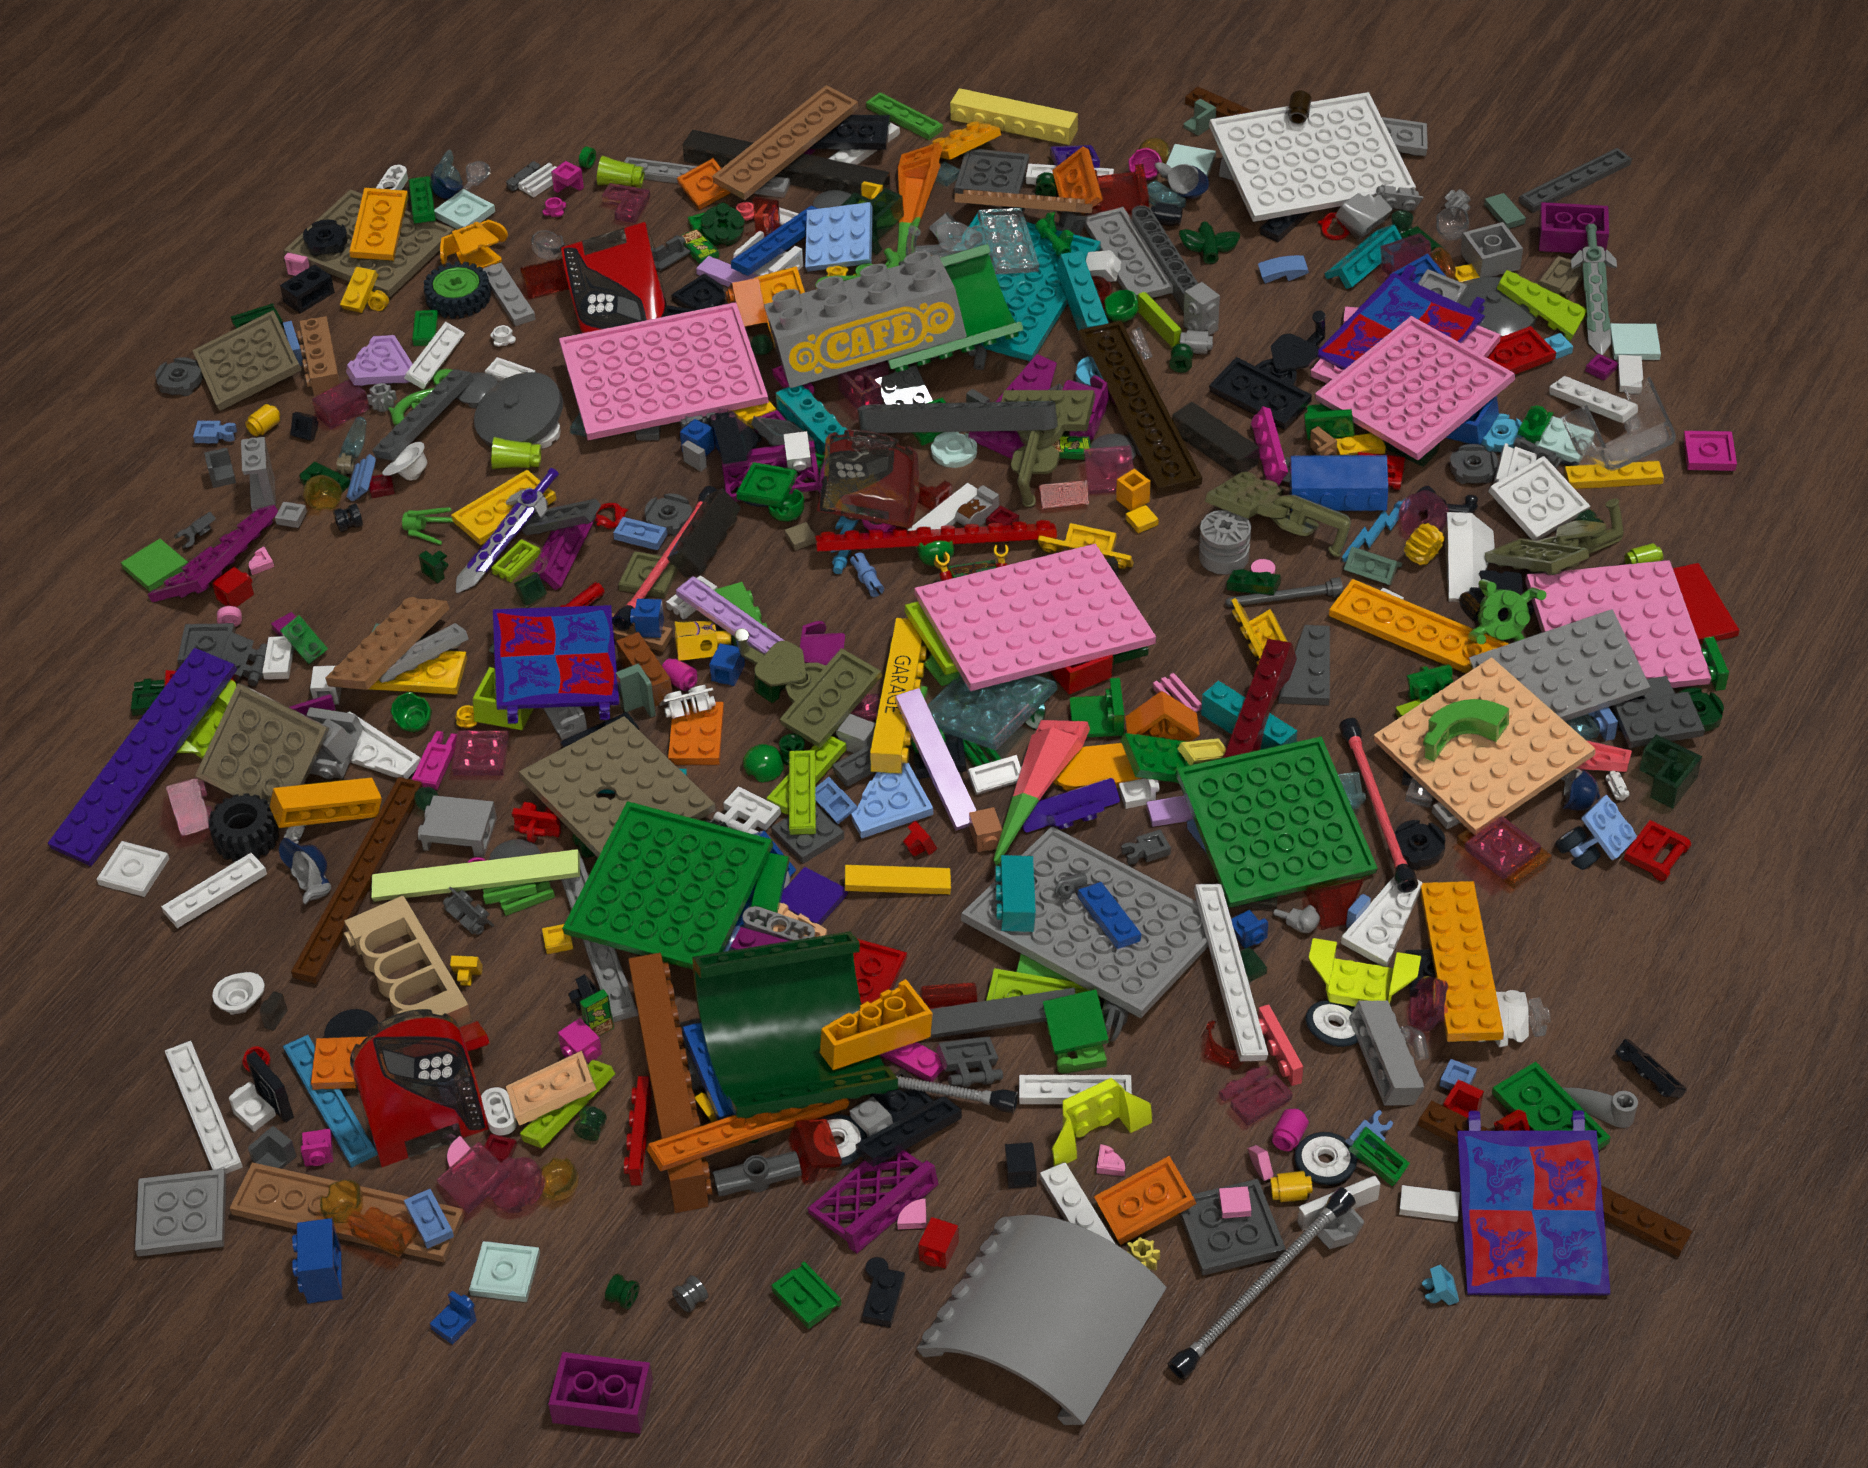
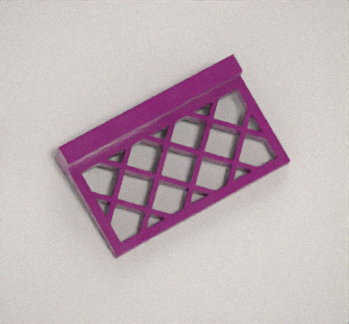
M808 441L812 467L797 471L801 474L797 477L789 494H792L794 489L808 492L818 490L820 477L814 441ZM785 445L752 449L753 453L747 461L723 464L722 462L727 503L742 501L737 500L736 493L731 494V492L736 487L741 486L753 462L788 468ZM740 475V476H739L738 478H736V479L733 478V477H731V476ZM806 477L815 480V482L804 483L802 481Z
M905 1150L896 1154L897 1161L882 1162L875 1167L864 1161L807 1208L808 1212L846 1240L849 1249L857 1254L893 1224L905 1206L913 1201L922 1199L939 1185L933 1164L927 1160L922 1163ZM901 1168L916 1169L910 1175L901 1176ZM897 1169V1176L881 1177L882 1170ZM867 1171H877V1178L862 1179V1175ZM896 1184L891 1191L881 1193V1185ZM876 1186V1193L861 1195V1187ZM847 1188H856V1195L841 1196V1193ZM876 1201L869 1209L860 1210V1203ZM856 1203L855 1211L840 1212L841 1204ZM828 1205H836V1212L822 1213L820 1210ZM855 1219L846 1228L840 1226V1220Z

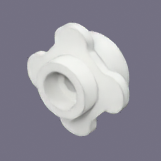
M505 325L496 327L491 333V338L494 339V345L497 347L506 346L516 341V338L512 336V329Z

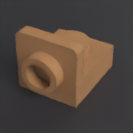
M1317 426L1311 430L1310 448L1316 455H1336L1337 440Z

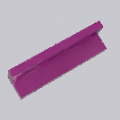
M594 521L589 524L552 530L526 582L533 585L544 580L554 590L560 588Z

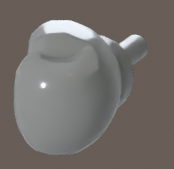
M1308 905L1303 910L1293 908L1290 913L1277 909L1274 910V916L1286 919L1288 926L1301 933H1311L1320 922V916L1311 905Z

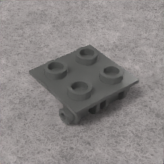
M916 365L909 367L907 370L895 372L874 380L878 388L875 390L878 399L882 398L885 404H919L932 401Z

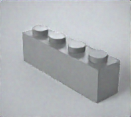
M1358 1001L1349 1020L1384 1106L1414 1105L1424 1089V1083L1416 1069L1414 1058L1408 1050L1405 1037L1400 1031L1395 1013L1392 1011L1388 1001Z

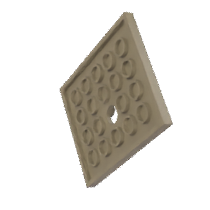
M349 190L316 220H335L338 225L342 226L343 224L346 227L348 241L344 245L345 249L343 252L313 256L304 245L303 233L284 249L285 255L292 253L306 256L309 266L315 264L328 274L349 282L356 267L375 270L378 273V277L372 291L380 290L386 296L391 297L440 250L441 238L452 234L454 228L435 221L414 224L413 213L405 210L394 261L350 258V246L363 194Z
M625 716L519 771L520 780L597 857H599L627 801L697 820L715 811V803ZM604 789H609L616 793V796L611 800L606 797L597 798L596 795Z

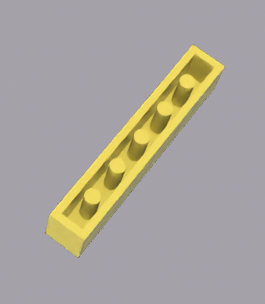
M960 88L950 102L951 120L969 124L978 121L981 124L999 127L1000 131L1070 145L1078 131V113Z

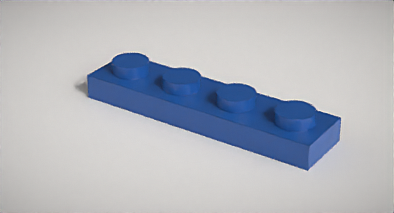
M696 1023L684 1026L682 1035L717 1121L735 1115L724 1099L715 1079L707 1054L701 1024Z

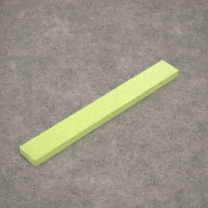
M577 849L372 874V899L376 902L393 900L400 896L409 898L451 893L452 891L449 887L459 892L461 889L467 891L580 877V853Z

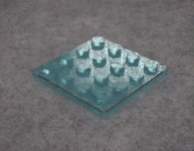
M959 674L927 706L938 729L953 736L997 750L1058 689L1055 681L1032 675L970 691Z

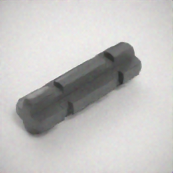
M532 161L513 177L509 178L506 181L508 190H517L519 188L518 183L539 170L540 164Z

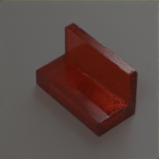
M755 196L753 199L755 232H764L766 237L781 227L779 201Z
M1087 480L1037 485L1040 493L1041 509L1089 504Z
M975 983L921 987L922 1000L929 1009L977 1002V987Z
M818 1119L795 1122L789 1136L792 1150L797 1153L803 1182L814 1183L820 1168L840 1167L842 1159L828 1120Z

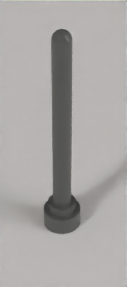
M1340 577L1330 578L1323 585L1276 591L1275 595L1251 594L1230 597L1225 600V604L1227 607H1234L1231 601L1234 598L1239 601L1241 606L1322 594L1335 598L1339 597L1343 592L1342 581Z

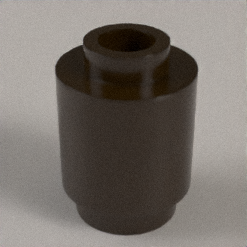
M1299 90L1291 94L1288 116L1293 123H1304L1309 117L1312 101L1309 93Z

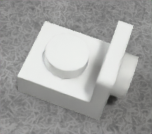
M1143 778L1119 783V792L1125 808L1146 805V802L1155 801L1156 792H1159L1158 780Z
M248 1082L243 1087L236 1089L229 1097L233 1113L253 1132L276 1116L274 1108L257 1094L255 1085L252 1082Z

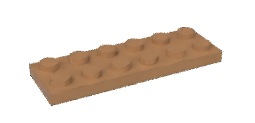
M963 190V194L955 193V202L1082 213H1092L1093 205L1085 204V199L976 190Z
M415 597L405 599L395 611L389 614L387 619L378 625L367 638L362 640L360 645L350 652L339 665L333 668V671L325 677L327 685L368 690L450 609L447 601L417 599Z

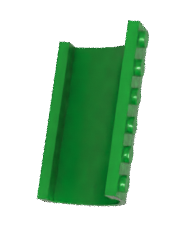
M988 244L940 258L955 287L967 337L886 360L884 362L888 369L895 368L896 372L909 369L908 364L917 362L918 366L930 363L931 357L939 355L940 359L953 356L952 351L961 349L962 353L974 350V345L983 342L984 346L997 343L996 338L1005 336L1006 340L1019 336L1018 332L1023 330L1021 321L1015 322L1008 309L989 255L991 252Z

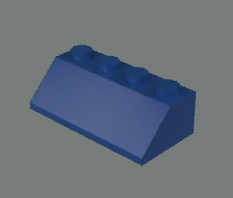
M1387 455L1291 456L1289 495L1299 496L1335 511L1387 510Z

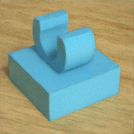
M1441 1264L1431 1268L1432 1278H1427L1422 1282V1285L1427 1290L1434 1288L1432 1293L1425 1295L1426 1299L1430 1303H1437L1442 1299L1449 1306L1459 1302L1453 1276Z

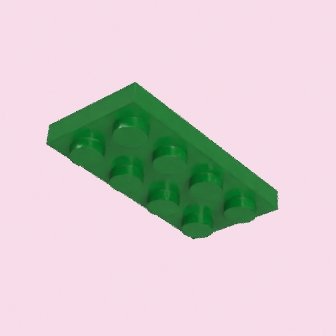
M1536 1061L1492 1088V1095L1510 1113L1518 1109L1526 1113L1530 1131H1572L1571 1117L1573 1111H1584ZM1584 1111L1585 1130H1597L1598 1150L1610 1143L1611 1137Z

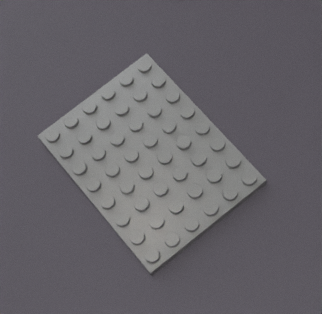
M1052 826L1021 855L1033 856L1036 908L1034 932L1001 931V920H996V905L1001 904V902L995 899L996 885H1000V882L994 881L961 913L962 922L1088 990L1096 989L1099 996L1139 1018L1144 1016L1209 947L1199 908L1195 900ZM1083 872L1086 874L1087 885L1076 887L1070 898L1061 899L1057 896L1055 889L1061 877ZM1102 882L1141 932V941L1116 949L1079 900L1078 889Z

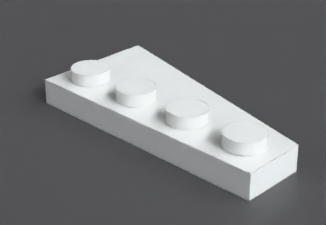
M358 717L363 730L350 763L396 778L408 779L417 769L421 758Z
M1393 877L1370 903V906L1342 935L1341 944L1380 966L1387 967L1419 896L1422 882L1418 880V887L1415 890L1403 893L1398 890Z

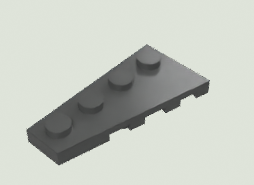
M1305 625L1295 651L1297 660L1289 681L1282 687L1279 703L1329 705L1330 626Z

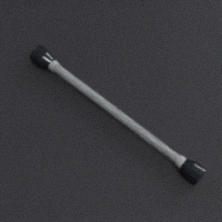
M896 1076L898 1078V1087L901 1086V1088H911V1090L915 1089L922 1092H932L933 1094L939 1093V1095L946 1094V1096L950 1097L953 1095V1097H960L961 1099L977 1100L1001 1112L1014 1114L1016 1110L1018 1091L1001 1089L981 1092L974 1089L957 1088V1086L950 1087V1085L946 1084L943 1086V1084H936L935 1082L929 1083V1081L912 1080V1078Z
M1343 1187L1337 1188L1328 1198L1325 1208L1320 1212L1315 1222L1280 1255L1263 1275L1243 1293L1241 1298L1211 1326V1329H1208L1198 1342H1194L1190 1347L1179 1351L1168 1362L1170 1370L1178 1378L1185 1380L1195 1370L1200 1357L1205 1353V1349L1245 1310V1307L1278 1276L1324 1226L1331 1223L1335 1218L1346 1214L1356 1204L1353 1195Z

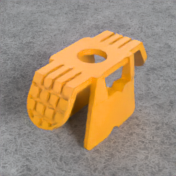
M486 220L481 223L474 222L471 225L454 230L452 234L441 238V263L446 264L447 256L456 253L461 265L463 262H469V266L474 263L477 267L486 268L500 263L502 258L490 249L489 246L498 242H504L508 238V232L503 225L492 220Z

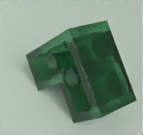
M884 188L871 200L854 192L841 205L871 203L872 238L879 240L904 216L903 197L898 193Z
M1656 734L1643 750L1639 771L1654 777L1650 798L1674 809L1698 778L1702 756Z

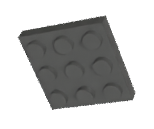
M971 149L965 152L955 184V193L963 194V190L1020 194L1029 164V154Z
M1258 1179L1221 1187L1248 1186L1251 1216L1222 1218L1219 1188L1192 1194L1196 1205L1179 1213L1202 1276L1277 1258L1285 1252V1245Z

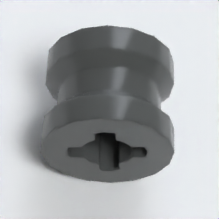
M693 1275L687 1277L682 1286L677 1285L672 1289L676 1302L688 1313L695 1309V1305L698 1302H704L709 1298L703 1284Z

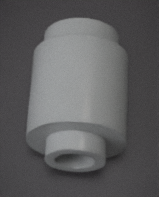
M1187 330V333L1181 332L1180 344L1189 345L1193 349V354H1207L1208 350H1212L1213 336H1209V331Z

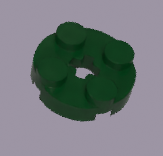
M719 203L703 214L701 218V231L711 244L719 246V243H726V246H729L742 238L745 221L739 211L729 207L726 203ZM719 223H725V224H727V225H726L727 228H725V227H723V226H722L721 228H719V227H718V226H719Z
M1688 688L1679 692H1688L1695 708L1703 710L1697 713L1705 729L1704 732L1720 726L1724 705L1716 694L1710 692V695L1702 693L1700 688Z

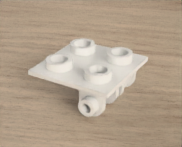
M701 685L688 690V694L682 695L681 691L666 694L664 700L659 705L668 704V707L664 708L667 718L671 717L674 719L685 715L681 701H683L686 715H690L687 704L689 699L694 713H697L694 698L696 699L699 712L711 710L712 706H716L714 696L709 697L713 687L706 689L705 685Z

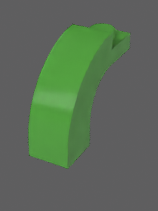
M1481 699L1461 700L1446 705L1429 719V732L1423 741L1425 758L1434 762L1446 744L1454 737L1462 734H1478L1497 742L1509 725V708Z

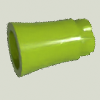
M601 156L597 170V184L641 188L645 170L644 167L636 166V164Z
M494 437L491 456L492 469L540 467L541 445H532L530 442H518Z

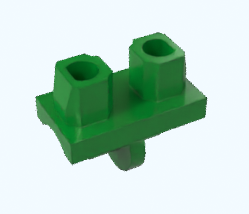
M1531 406L1518 429L1517 435L1523 436L1533 444L1536 441L1540 442L1554 413L1547 412L1542 406Z
M300 615L280 630L282 635L308 665L328 650Z
M1449 664L1432 669L1423 666L1420 667L1419 672L1407 675L1408 697L1410 700L1418 698L1421 701L1427 700L1433 694L1454 682L1452 667Z

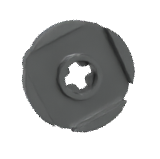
M185 357L175 358L174 362L168 365L166 361L158 367L155 373L160 392L181 394L182 396L191 395L194 391L193 389L198 387L203 378L197 362Z
M1463 445L1459 447L1457 452L1451 454L1450 470L1458 483H1490L1497 471L1498 458L1493 451L1491 453L1485 451V447L1482 445Z
M664 494V498L658 500L655 497L645 507L646 523L667 528V533L672 536H676L692 514V507L689 505V501L678 494Z

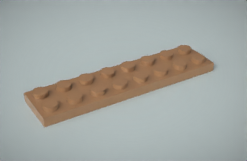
M827 85L824 86L712 176L713 183L746 200L859 108L858 101Z
M253 1162L230 1206L232 1215L297 1229L298 1222L332 1218L338 1239L444 1263L465 1217L464 1209L439 1204L453 1230L454 1237L427 1249L405 1207L404 1200L409 1197Z

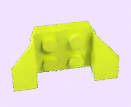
M1312 939L1309 961L1325 982L1326 993L1331 1003L1356 1006L1358 1001H1388L1390 1003L1392 995L1418 977L1421 956L1397 952L1394 968L1351 960L1336 959L1337 942Z
M1112 1077L1063 1100L1062 1130L1052 1148L1054 1167L1064 1162L1068 1164L1077 1159L1076 1137H1083L1089 1131L1099 1126H1106L1118 1117L1130 1133L1151 1124V1104L1126 1092Z

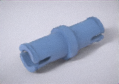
M856 553L855 556L859 561H856L854 556H852L850 562L858 572V579L861 583L865 584L872 597L879 596L876 588L882 594L884 587L877 578L875 568L869 565L863 553Z

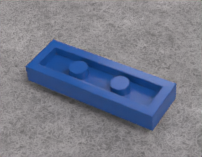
M1102 882L1078 889L1079 900L1116 949L1141 941V932Z

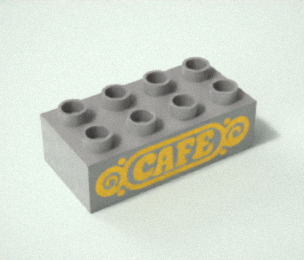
M927 251L914 252L904 258L905 264L887 269V266L884 264H873L860 271L861 277L843 281L838 276L828 277L816 284V290L799 294V291L796 289H787L776 293L772 297L773 302L764 304L775 348L789 387L793 388L967 337L955 287L938 254L931 256Z

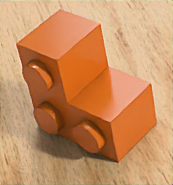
M759 278L731 283L727 291H725L727 304L736 302L744 327L748 328L766 324L767 317Z
M1160 691L1125 716L1127 733L1158 738L1164 737L1166 739L1187 742L1193 741L1200 736L1197 713L1164 691Z

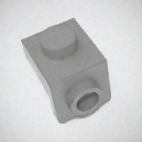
M874 1097L869 1098L850 1110L851 1118L867 1133V1137L893 1124L891 1114Z
M1351 1208L1346 1214L1335 1218L1331 1223L1324 1226L1317 1236L1329 1249L1353 1243L1364 1224V1220Z

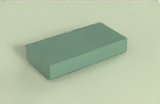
M1504 193L1485 199L1484 205L1500 223L1503 222L1508 229L1525 224L1526 217Z

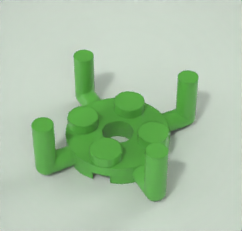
M1485 579L1480 580L1478 585L1485 595L1481 601V608L1478 614L1480 625L1468 634L1469 640L1478 644H1484L1486 642L1485 633L1500 640L1513 638L1517 642L1525 639L1521 632L1530 620L1527 603L1533 598L1544 600L1546 592L1532 587L1522 595H1519L1511 590H1496L1494 582ZM1506 607L1509 615L1506 620L1500 621L1498 619V612L1501 608Z

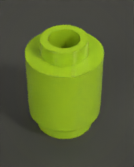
M1654 543L1633 548L1628 553H1625V564L1663 561V553L1661 548L1656 547Z

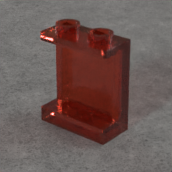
M1136 164L1135 172L1097 176V171L1095 170L1103 199L1092 208V210L1096 209V214L1124 207L1128 214H1132V210L1137 206L1149 207V194L1144 164Z

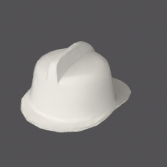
M415 442L408 445L384 469L382 474L388 476L398 473L406 480H416L427 466V459L423 452L424 444L422 442Z

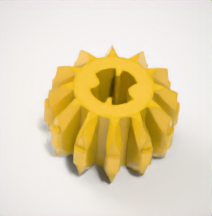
M1429 523L1421 524L1419 528H1415L1410 538L1406 541V546L1404 547L1406 556L1419 565L1428 564L1438 554L1439 549L1443 545V533L1434 525Z

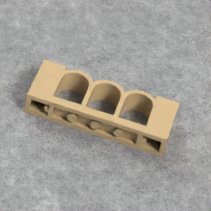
M400 896L344 921L347 932L343 934L348 946H354L358 955L362 954L365 967L375 973L379 991L384 997L390 999L394 1017L399 1023L411 1019L429 1017L443 1019L459 1027L472 1021L468 1003L404 896ZM406 934L412 940L385 953L372 952L377 947ZM422 959L427 967L402 978H386L394 971ZM436 985L442 991V993L414 1005L401 1004L405 999ZM407 1039V1040H408L409 1043H416V1042L421 1041V1040H424V1039Z

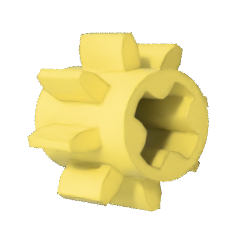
M1139 1237L1133 1244L1127 1243V1252L1134 1256L1149 1270H1157L1160 1250H1153V1240L1149 1242Z

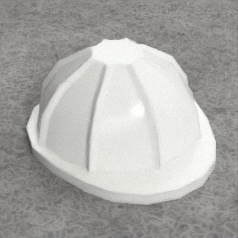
M252 972L227 976L219 981L213 990L214 1003L221 1010L231 1015L246 1013L264 992L265 984L258 974Z

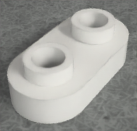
M499 1087L486 1090L481 1095L490 1131L496 1135H507L513 1132L517 1126V1121L507 1091Z

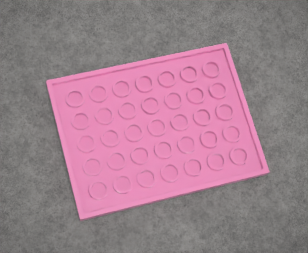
M736 302L559 338L587 440L679 422L681 419H685V416L689 418L702 415L703 417L719 409L732 411L769 403L768 395Z
M1096 544L916 587L914 591L917 601L970 691L1156 643L1155 634Z

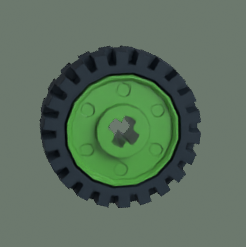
M457 261L455 265H451V262L446 263V267L440 265L438 266V271L433 269L431 274H428L426 280H424V294L427 306L430 310H438V315L441 314L444 318H447L448 315H450V319H455L456 315H459V318H464V314L470 317L473 315V311L479 313L481 308L484 309L487 306L486 303L490 301L491 290L487 273L483 271L482 267H477L474 263L469 266V262H463L460 265V261Z

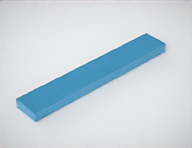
M309 1035L284 1045L285 1054L327 1127L331 1129L334 1139L351 1168L376 1156L374 1146L341 1090L312 1089L311 1078L315 1046Z

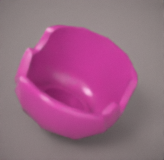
M1138 149L1129 158V170L1135 178L1141 181L1154 179L1159 174L1155 163H1162L1161 157L1153 149Z

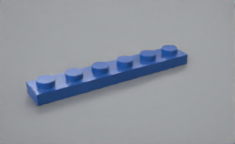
M810 206L731 260V268L747 276L754 273L806 236L807 210L818 208Z

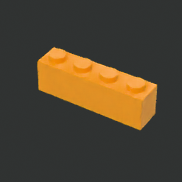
M362 778L273 788L269 807L278 827L284 828L373 818L379 813L382 797L373 778Z

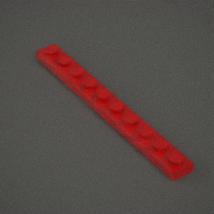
M1048 520L1036 521V524L1018 521L1013 522L1012 525L1005 526L1002 523H990L986 527H979L977 524H967L964 528L945 525L941 526V529L918 527L917 530L907 531L906 528H895L893 532L872 529L869 530V533H859V531L850 530L846 531L845 534L837 535L834 532H822L821 535L815 536V545L817 551L909 547L919 546V543H923L925 546L935 541H952L953 544L1038 540L1039 536L1057 539V529L1054 523H1050Z

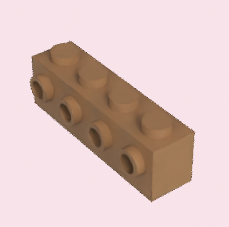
M327 316L300 321L301 330L297 331L299 343L303 344L300 345L302 358H307L302 359L305 373L309 372L305 374L307 387H312L314 396L341 391Z

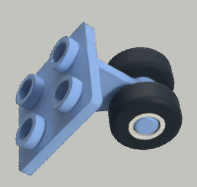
M1605 795L1582 817V821L1593 835L1585 840L1587 834L1582 827L1578 826L1561 836L1555 842V846L1560 853L1570 851L1575 858L1571 861V864L1584 870L1601 856V853L1594 846L1595 843L1599 842L1610 859L1614 860L1636 839L1637 835L1632 826L1621 815L1616 804Z

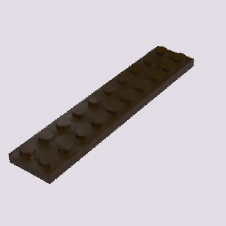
M1122 321L1078 330V337L1098 377L1107 382L1109 399L1157 495L1202 485V476Z

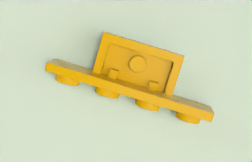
M1070 523L1065 541L1039 536L1038 538L1040 547L1048 553L1055 554L1057 551L1063 552L1096 544L1107 562L1112 563V566L1125 569L1126 567L1132 568L1134 564L1132 556L1113 552L1117 539V534L1114 532Z
M1236 598L1231 600L1235 607L1232 613L1238 623H1243L1240 629L1245 638L1251 640L1248 646L1255 657L1259 656L1261 658L1267 639L1288 642L1271 609L1250 621Z

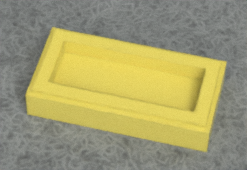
M1219 738L1181 742L1177 748L1189 765L1222 759L1226 752V747Z

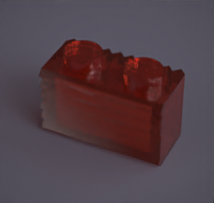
M562 258L520 268L522 283L528 299L569 290Z

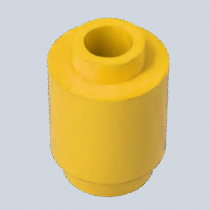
M265 404L248 417V420L245 422L246 428L253 436L264 435L280 423V412L275 406Z
M1304 1171L1278 1173L1277 1177H1270L1273 1200H1280V1202L1308 1200V1194L1313 1193L1311 1176H1305Z

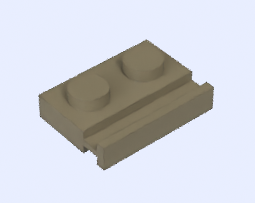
M1558 256L1540 279L1539 285L1553 293L1565 294V297L1569 298L1583 279V267L1571 269V260Z

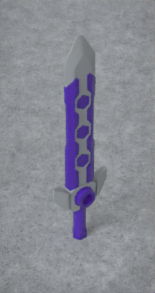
M550 468L535 489H522L511 495L505 502L506 505H514V507L457 576L456 593L465 591L479 582L494 564L497 557L535 512H538L540 518L545 515L548 502L543 493L559 476L555 469Z

